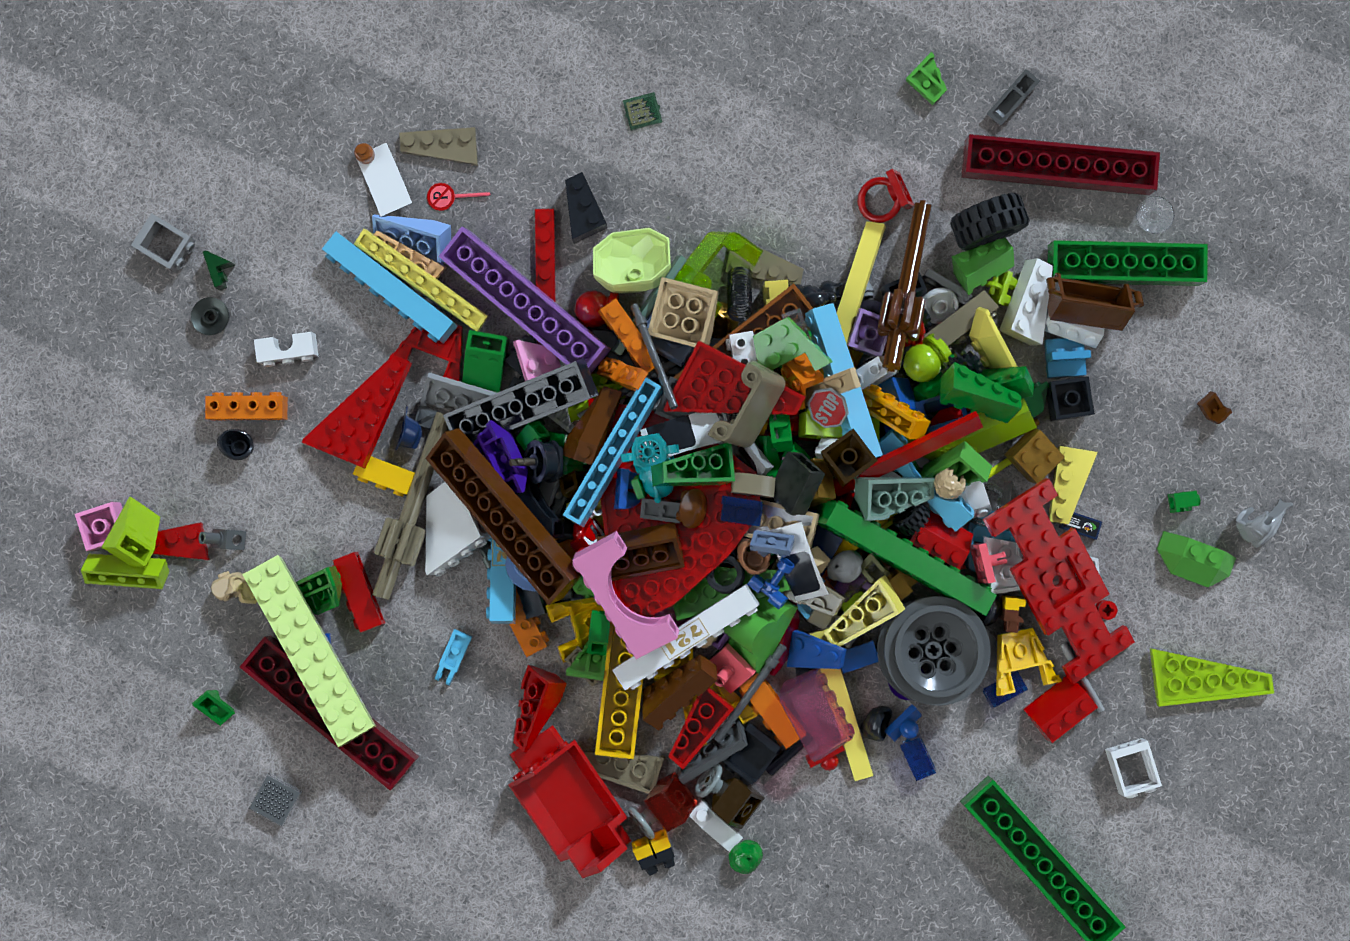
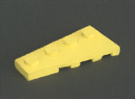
M1059 446L1058 450L1065 458L1055 467L1053 487L1058 496L1050 501L1048 517L1053 523L1068 525L1098 452Z

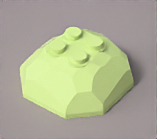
M651 228L613 232L593 248V276L603 287L613 293H639L654 289L660 285L661 278H665L671 269L670 240L665 235Z

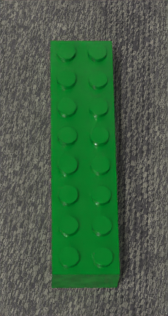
M1054 240L1048 245V264L1053 266L1052 278L1055 273H1060L1063 279L1095 284L1200 286L1207 283L1208 244Z

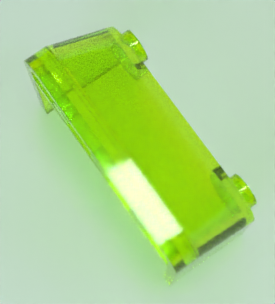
M711 231L706 234L689 256L674 280L711 289L712 281L703 272L723 246L735 252L753 266H756L763 250L739 233ZM717 301L715 319L723 306L719 301Z

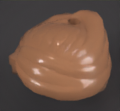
M743 538L737 546L740 564L750 574L758 575L765 572L770 565L771 553L763 558L757 551L750 550L751 539Z

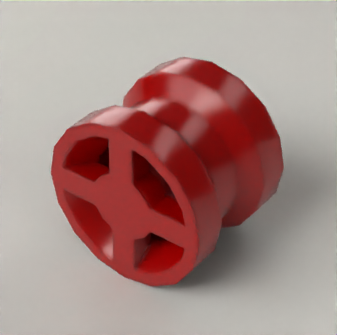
M1101 600L1096 603L1095 606L1102 619L1111 620L1115 618L1118 612L1115 603L1107 600Z

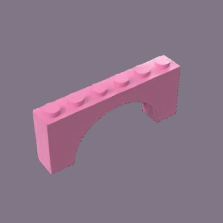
M616 531L575 553L572 561L575 570L583 576L585 586L594 593L596 603L605 610L607 620L609 622L612 621L617 635L625 641L627 651L633 654L635 659H638L677 639L679 629L670 614L662 617L641 616L628 609L617 597L612 585L611 571L614 563L625 555L627 547Z

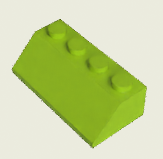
M1023 398L1021 399L1022 409L1008 423L988 418L984 413L980 412L978 415L983 428L958 440L966 441L969 445L978 448L977 452L980 453L1036 429L1037 426Z

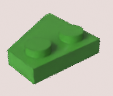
M932 52L906 78V81L931 105H934L947 91Z
M587 642L584 649L576 656L575 661L566 669V676L603 681L606 655L588 654Z

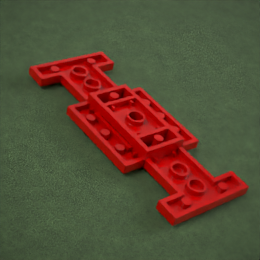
M1045 478L985 517L983 521L993 537H996L1008 528L1012 533L1023 557L1021 562L1010 568V571L1043 633L1049 636L1062 627L1077 655L1063 665L1062 668L1070 683L1075 684L1135 643L1127 626L1124 625L1109 633L1095 604L1110 593L1077 530L1070 528L1058 536L1043 508L1044 504L1058 496L1050 479ZM1058 575L1059 583L1054 586L1053 578Z

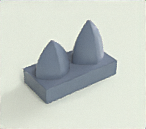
M754 530L750 550L757 551L763 558L769 553L778 554L780 557L790 556L794 535Z

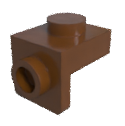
M1212 391L1197 403L1205 418L1216 424L1225 421L1232 413V410L1225 407L1217 394Z

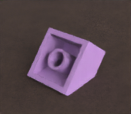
M859 308L847 346L870 356H882L888 336L881 337L877 332L880 315Z

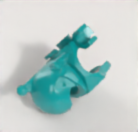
M659 433L635 437L631 448L632 453L621 454L622 462L634 461L633 465L637 474L639 473V478L642 481L645 492L653 497L656 503H660L661 498L668 496L672 492L673 486L653 487L651 466L675 459L674 455L669 456L668 454L680 453L678 445L667 446Z

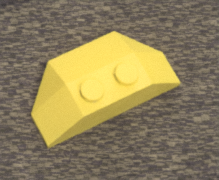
M978 307L969 336L972 340L971 345L981 357V363L985 368L990 369L1018 367L989 310Z

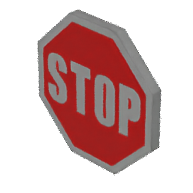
M832 388L815 390L807 403L812 420L824 428L841 426L849 414L845 397Z

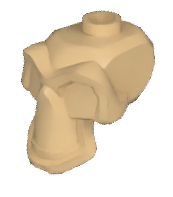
M227 571L219 574V579L212 582V593L220 601H228L230 598L239 597L241 603H257L255 596L242 575L244 573L234 572L230 574Z

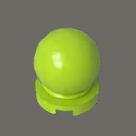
M933 333L923 339V344L911 347L905 354L903 367L906 375L914 381L929 382L935 379L940 373V369L945 368L943 363L949 362L948 357L952 352L941 338L936 340Z

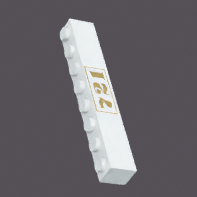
M745 584L679 626L677 639L638 659L632 656L612 671L624 690L629 687L633 690L642 684L640 680L645 677L649 680L657 675L658 672L656 670L664 667L666 669L673 665V660L678 656L682 659L691 653L689 649L694 646L700 648L706 644V639L711 635L715 638L724 632L723 628L727 625L733 627L741 621V616L745 614L750 616L758 611L756 607L760 603L749 586Z

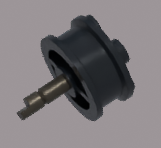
M533 440L528 443L524 452V458L510 459L509 464L510 466H526L528 469L527 478L532 483H541L543 481L554 483L563 476V448L554 440H546L543 443L539 440Z

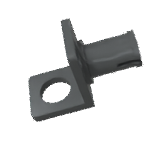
M213 529L212 533L201 532L199 534V543L211 544L212 548L245 549L246 531ZM235 535H239L241 539L237 546L232 542Z

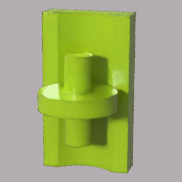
M1007 271L998 277L993 276V280L987 281V284H985L986 287L990 288L988 294L991 295L990 297L998 306H1008L1012 296L1007 295L1008 289L1014 290L1018 282L1017 279L1012 277L1013 272Z

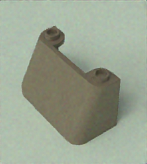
M754 360L747 363L741 375L743 383L752 390L736 419L733 418L730 422L722 420L714 423L708 436L715 440L740 447L751 446L784 391V378Z

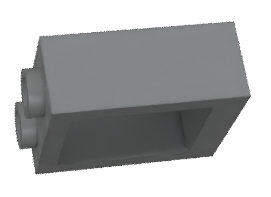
M151 213L131 246L170 270L177 272V270L184 266L186 256L194 250L196 240ZM162 225L184 238L169 262L147 250Z

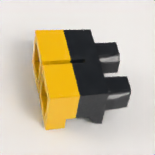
M666 828L655 832L654 839L649 840L645 836L631 842L633 853L641 869L645 870L649 876L658 872L657 864L663 862L665 868L675 866V855Z

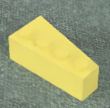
M886 575L879 578L824 632L830 643L842 646L905 610Z

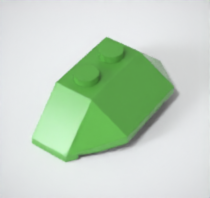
M1163 531L1157 547L1158 553L1171 574L1204 587H1210L1229 577L1236 560L1234 556L1226 551Z

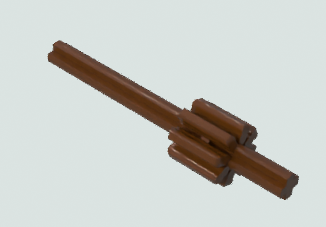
M920 200V203L915 202L898 289H894V294L887 292L883 296L877 332L881 337L888 336L882 367L888 368L890 372L900 370L905 344H908L909 339L916 341L920 334L925 300L923 297H915V290L932 207L925 200Z

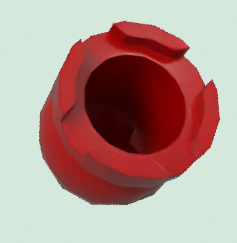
M596 290L584 292L575 301L574 311L577 320L583 326L589 328H599L604 324L607 325L598 311L614 299H617L619 302L618 293L610 292V296L607 297L602 292Z

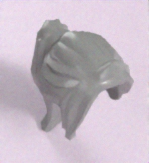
M1279 499L1278 504L1270 513L1265 511L1253 520H1248V516L1254 512L1253 507L1241 511L1236 517V528L1240 536L1247 542H1252V546L1255 548L1261 547L1277 533L1284 514L1288 509L1293 508V503H1286Z

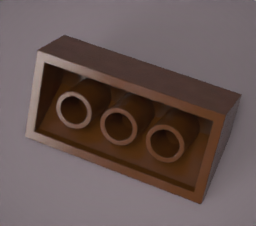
M672 522L618 533L625 543L627 550L625 555L620 557L612 566V581L685 567L676 523ZM606 536L597 537V541L603 539Z

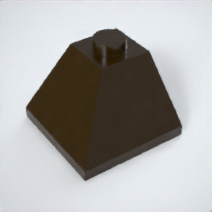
M854 428L821 451L830 472L842 488L878 461Z

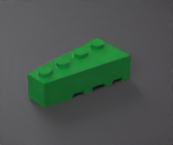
M724 443L651 466L653 487L724 485L734 482L732 444Z

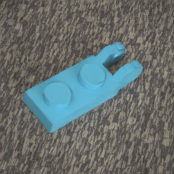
M457 629L453 630L440 660L435 680L439 681L443 675L444 668L451 670L446 679V684L450 686L473 636Z

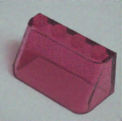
M819 668L784 681L779 694L780 702L812 761L815 762L824 758L853 739L855 734L854 728L851 723L848 724L843 707H839L835 692L830 690L827 677L824 673H821Z

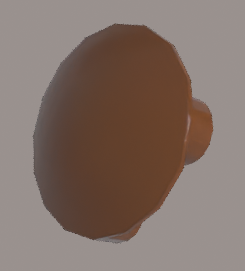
M699 489L684 490L681 493V502L676 513V519L687 528H695L705 518L707 500L704 493Z

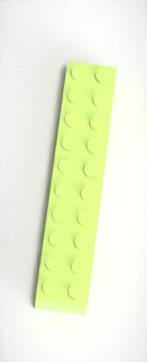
M277 555L242 574L337 746L342 747L376 727L282 557Z

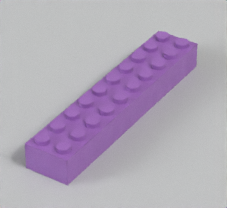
M463 226L438 256L566 365L585 358L589 371L592 374L611 350L493 249Z

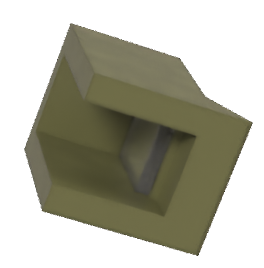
M872 554L866 557L861 565L862 574L872 584L882 576L886 575L887 577L891 573L881 560L875 558Z

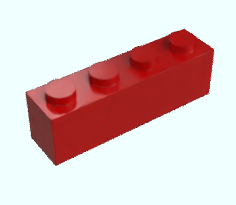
M352 552L332 560L334 563L332 566H336L341 576V592L347 597L346 606L349 612L353 613L355 618L353 619V624L356 630L359 629L361 633L385 624L377 599L372 595L373 589L359 552Z

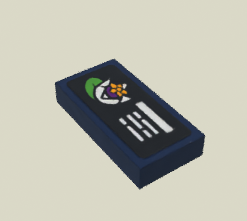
M1074 512L1068 525L1060 524L1059 528L1063 530L1075 528L1079 535L1097 540L1102 521Z

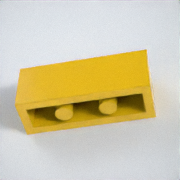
M371 456L366 469L356 465L353 475L358 476V481L367 484L369 481L376 483L375 487L386 490L388 487L394 490L393 494L404 497L405 494L408 495L415 472Z

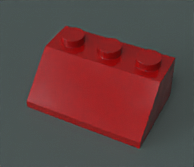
M929 510L931 516L927 518L929 521L924 523V528L921 527L918 533L915 531L914 535H906L905 539L913 542V546L927 550L930 555L936 556L944 560L946 564L960 570L969 555L973 533L962 527L955 532L944 524L943 518L940 515Z
M1067 676L1061 679L1062 682H1057L1023 708L1041 734L1051 743L1098 708L1088 693L1078 683H1070Z

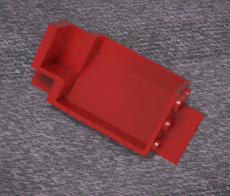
M552 725L536 737L527 752H523L518 748L510 754L520 772L512 777L513 781L508 785L560 862L570 859L583 879L602 872L628 849L626 845L632 840L621 826V823L628 817L575 740L569 743L564 741Z

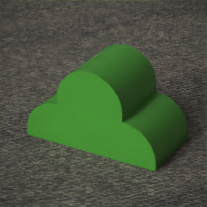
M769 597L757 599L760 603L756 607L758 611L750 616L746 614L741 616V621L733 627H730V625L724 627L725 634L730 637L728 643L758 674L766 665L765 661L769 655H773L798 609V606L789 600L778 610L768 602Z

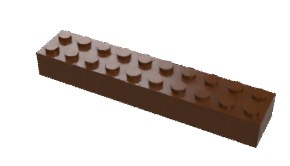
M460 428L444 432L425 459L546 603L551 605L563 599L582 577L581 573L575 570L572 559Z

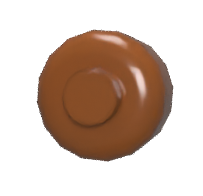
M361 143L356 146L354 154L360 163L369 164L374 160L375 152L369 144Z

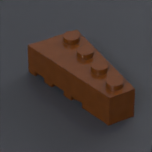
M700 654L644 688L643 721L658 731L664 727L663 723L667 719L672 720L677 716L675 712L682 706L686 708L691 704L690 702L695 695L699 697L717 681L716 665Z

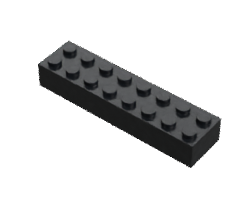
M585 358L446 413L443 417L449 431L460 428L468 439L474 443L478 434L483 432L490 420L506 431H509L598 396L599 393Z

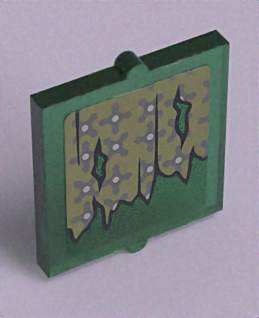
M655 92L623 100L626 112L625 118L628 119L631 131L662 123L659 111L660 105L657 103Z

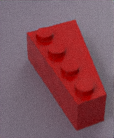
M709 687L699 697L697 696L668 757L680 768L684 769L735 707L712 687Z

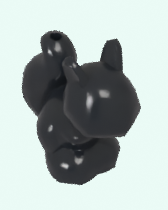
M827 280L822 282L819 288L811 285L802 286L795 284L813 308L835 302L836 299L841 300L842 295L839 294V287L843 285L842 282L834 283Z

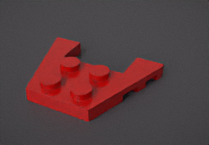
M457 325L444 344L439 340L435 343L427 336L429 332L425 329L420 331L414 327L407 338L400 343L397 350L390 355V357L394 355L408 361L413 348L449 361L443 377L460 382L463 327Z

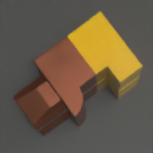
M1001 595L1003 604L1000 619L1004 621L1003 630L1018 633L1019 622L1024 623V620L1019 616V607L1026 606V599L1017 596Z

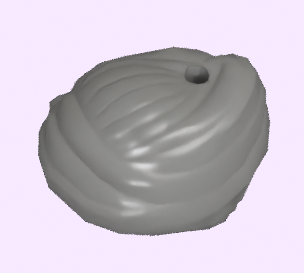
M854 550L838 553L828 563L827 574L829 579L842 583H850L857 579L862 572V556Z

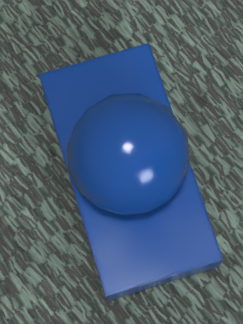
M912 704L885 729V732L894 742L901 735L907 739H913L919 733V726L916 721L922 714Z

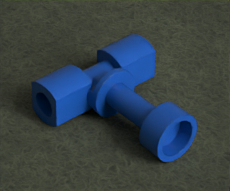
M781 557L777 563L779 569L772 579L764 580L761 576L754 575L747 584L757 593L762 592L769 597L768 602L778 610L788 600L785 595L778 591L780 589L778 583L785 573L790 574L795 567L789 559Z

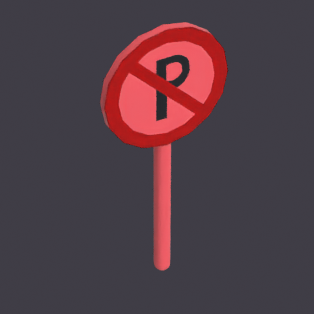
M437 183L431 186L427 192V201L433 209L444 211L453 205L455 198L490 196L491 194L490 192L454 194V190L448 184Z

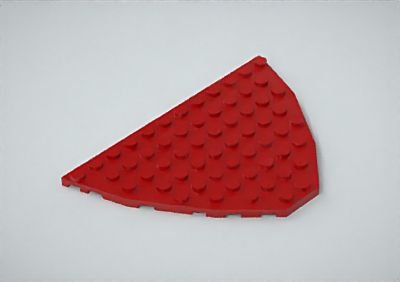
M588 399V406H590L594 399ZM619 404L609 435L625 410L626 404ZM652 411L642 429L669 421V419ZM711 444L674 455V458L718 446L719 444ZM733 455L734 472L757 475L756 471ZM634 461L622 462L618 468L630 469L631 472L637 473L633 465ZM616 471L600 499L605 536L616 531L621 533L672 523L640 518L642 499L632 508L624 510L614 509ZM732 482L724 485L673 486L672 492L663 498L681 500V493L684 490L699 489L704 493L707 500V512L699 526L687 528L682 522L676 523L685 567L612 581L613 589L619 600L634 613L645 617H651L675 605L729 557L762 513L760 496L731 493ZM628 489L629 492L635 494L634 489Z

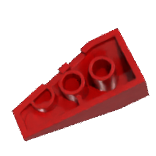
M533 665L527 666L521 683V689H524L523 700H519L518 707H521V718L516 720L513 741L523 752L528 751L560 703L567 685L558 675Z

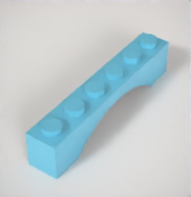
M890 429L879 439L883 455L908 444V440L893 429ZM912 462L894 470L899 472L903 476L902 478H922ZM934 490V498L927 501L930 504V509L935 514H939L943 518L944 524L955 532L974 517L973 508L961 496L953 500L943 499Z

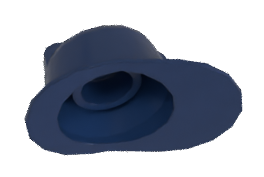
M407 405L404 411L401 434L395 450L398 447L416 449L422 436L419 423L407 416Z

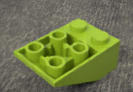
M129 497L102 548L131 567H146L155 550L160 516L134 498Z

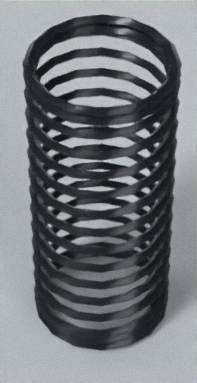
M744 267L732 268L727 274V314L729 318L737 322L746 321L752 315V274ZM733 312L739 313V314H742V313H746V314L737 315V314H734ZM745 315H747L746 317H743V318H737V317H735V316H745Z

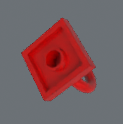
M890 169L886 172L888 178L875 177L861 187L857 203L859 211L867 220L884 223L893 219L901 207L908 210L914 207L913 200L900 172ZM875 185H886L891 198L895 202L893 208L884 215L872 214L865 205V196L868 190Z

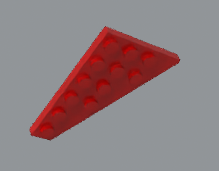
M698 340L672 391L678 407L673 410L670 409L667 401L663 410L666 412L739 413L752 390L743 383L741 377L746 364ZM785 386L771 414L796 415L806 396Z
M394 355L390 357L303 438L302 443L366 469L412 363Z

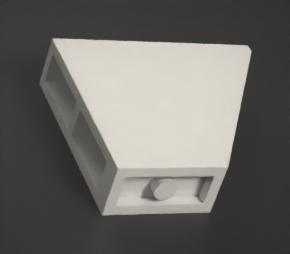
M445 482L426 496L425 572L426 575L439 577L444 575L448 568L458 565L462 558L472 555L473 550L486 545V541L491 538Z

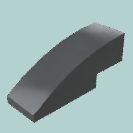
M1025 69L989 110L987 115L1002 126L1038 85L1040 80Z

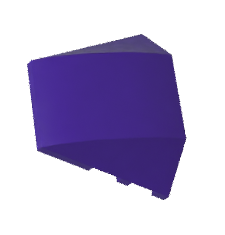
M492 420L488 421L483 432L478 434L476 441L473 443L474 446L515 493L525 492L527 467L510 466L509 464L510 459L522 458L512 434Z

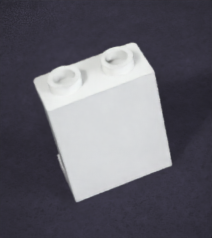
M877 356L856 370L861 390L871 384L879 385L899 373V371L890 372L888 368H883L884 356Z

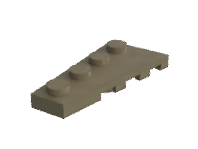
M475 127L399 133L401 153L478 166Z
M733 235L725 273H728L735 267H744L751 272L752 279L761 281L788 280V286L792 284L801 285L803 268Z
M778 557L776 558L771 570L779 569L777 567V563L779 562ZM827 586L825 587L829 593L828 595L796 602L791 589L782 592L783 595L797 604L810 606L811 609L831 616L837 615L845 599Z
M585 751L584 753L602 779L650 795L653 794L664 761V757L634 754V759L595 755V751Z

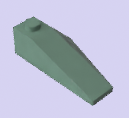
M856 478L854 498L865 520H885L895 513L905 511L904 509L933 499L935 478Z

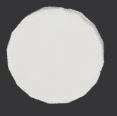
M936 288L929 291L923 297L925 300L924 308L930 315V322L933 324H940L958 310V299L950 289Z

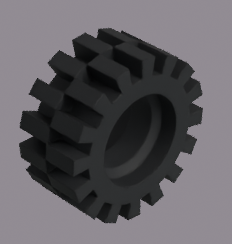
M923 503L904 509L905 511L894 515L893 524L905 536L914 535L915 531L918 533L921 527L924 528V523L929 521L927 518H930L931 512Z

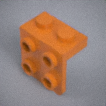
M805 353L783 364L781 368L785 386L804 396L806 395V388L819 384L824 379L823 374L819 370H814ZM805 400L799 410L805 409Z

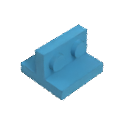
M1066 338L1044 340L1047 378L1087 375L1086 359L1091 358V350H1085L1084 344Z

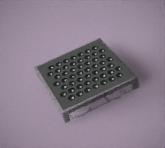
M268 773L248 809L283 827L303 791Z

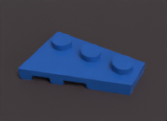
M795 630L792 631L787 667L841 669L844 666L846 649Z

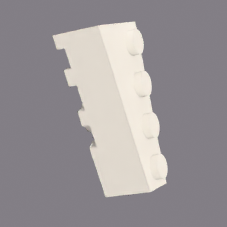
M1038 258L1025 260L999 331L1030 346L1043 344L1049 300L1046 279L1052 277V265Z

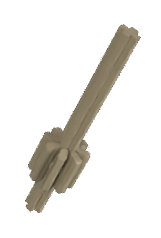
M436 412L399 520L385 518L374 549V554L385 558L372 595L389 600L401 564L415 566L426 534L423 528L417 527L415 524L434 473V468L425 458L443 433L449 430L443 417L444 414Z

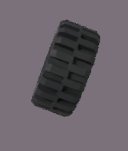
M1014 192L984 200L962 210L951 218L950 225L958 247L963 251H968L1018 233L1029 225L1030 219L1021 196Z

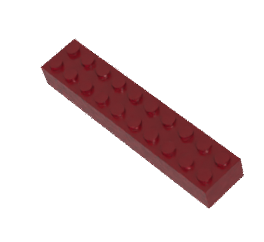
M969 134L964 141L961 178L1150 196L1157 191L1160 152Z
M265 636L241 664L240 668L390 791L420 757L373 718L372 720L376 727L342 747H338L282 645L273 636Z

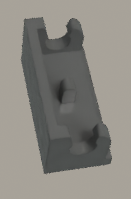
M646 495L645 498H642L640 518L680 523L676 519V513L679 510L681 500L661 498V502L656 503L653 497Z

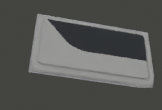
M755 442L749 447L738 446V453L748 466L756 471L757 475L765 476L773 468V465Z

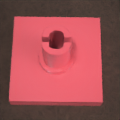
M986 543L971 544L970 551L978 583L989 584L996 582L992 567L1007 564V559L997 560L1006 557L1005 553L989 555Z
M729 643L710 659L717 668V681L715 684L719 687L723 686L730 694L756 672Z

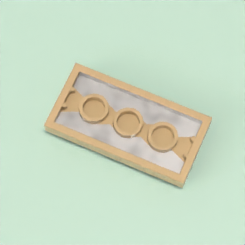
M761 500L762 513L745 534V537L752 538L754 530L770 532L769 530L802 522L811 550L820 514L807 511L806 515L792 516L786 513L785 508L781 504Z

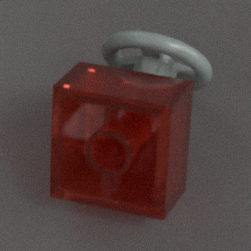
M673 772L656 783L644 800L646 809L643 812L639 813L633 807H629L628 813L638 828L649 839H654L655 834L650 825L656 821L663 829L669 832L686 822L698 801L685 784L681 783L676 772Z

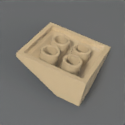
M662 277L648 328L649 334L692 347L696 346L698 340L709 345L713 332L719 291Z

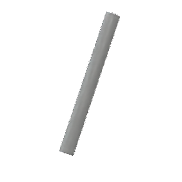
M1066 642L1059 645L1068 662L1075 658ZM1085 676L1080 682L1098 706L1096 710L1100 713L1105 708Z

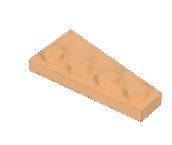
M380 231L374 233L379 239L436 279L447 268ZM408 284L420 296H424V294Z

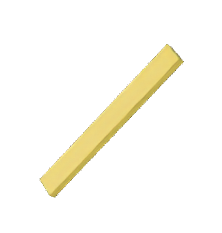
M866 221L837 310V316L846 344L861 306L886 228L883 223Z
M363 228L353 244L473 330L479 332L489 317L367 229Z
M828 628L809 633L814 637L829 642L824 634ZM820 668L854 780L858 781L873 776L841 669Z

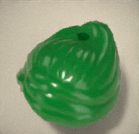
M744 840L736 844L729 853L731 868L741 874H749L755 871L763 857L760 844L753 840Z

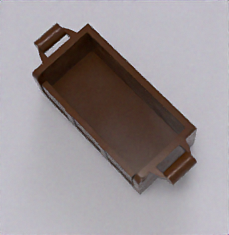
M1055 273L1053 278L1049 277L1046 279L1049 293L1047 308L1049 318L1053 321L1123 331L1135 313V307L1140 308L1144 306L1141 291L1131 289L1129 284H1124L1120 288L1063 279L1060 273Z

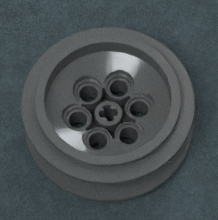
M919 597L903 603L905 610L885 621L878 637V661L888 683L902 696L927 705H949L968 697L983 681L990 663L991 649L989 636L980 618L965 604L947 597ZM936 627L941 629L939 637H936L934 634ZM919 629L922 631V638L920 640L915 636L916 631ZM949 642L953 645L951 652H948L946 649ZM933 647L934 652L928 653V648ZM911 648H914L916 651V654L913 658H910L909 656V650ZM944 660L946 668L942 671L939 665ZM926 663L928 669L925 673H922L921 666Z

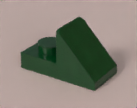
M202 251L214 287L218 290L226 289L228 279L225 272L221 270L235 266V264L209 251Z

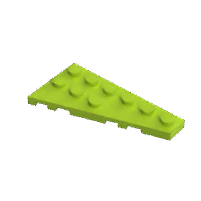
M1150 648L1156 703L1159 707L1274 694L1272 674Z

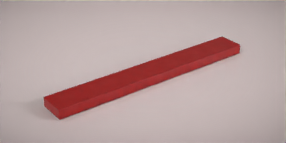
M974 411L877 458L878 461L857 478L881 477L983 428L979 415ZM836 478L833 479L835 493L838 497L855 489V479L843 488Z

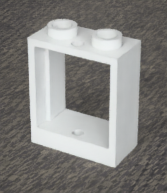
M1140 738L1105 749L1120 795L1126 798H1134L1140 792H1154L1157 790V787L1162 786L1147 740ZM1141 751L1149 780L1125 787L1116 759Z

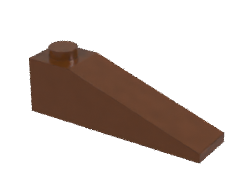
M606 386L601 389L599 395L596 396L567 436L563 448V456L590 465L594 463L608 439L623 392Z

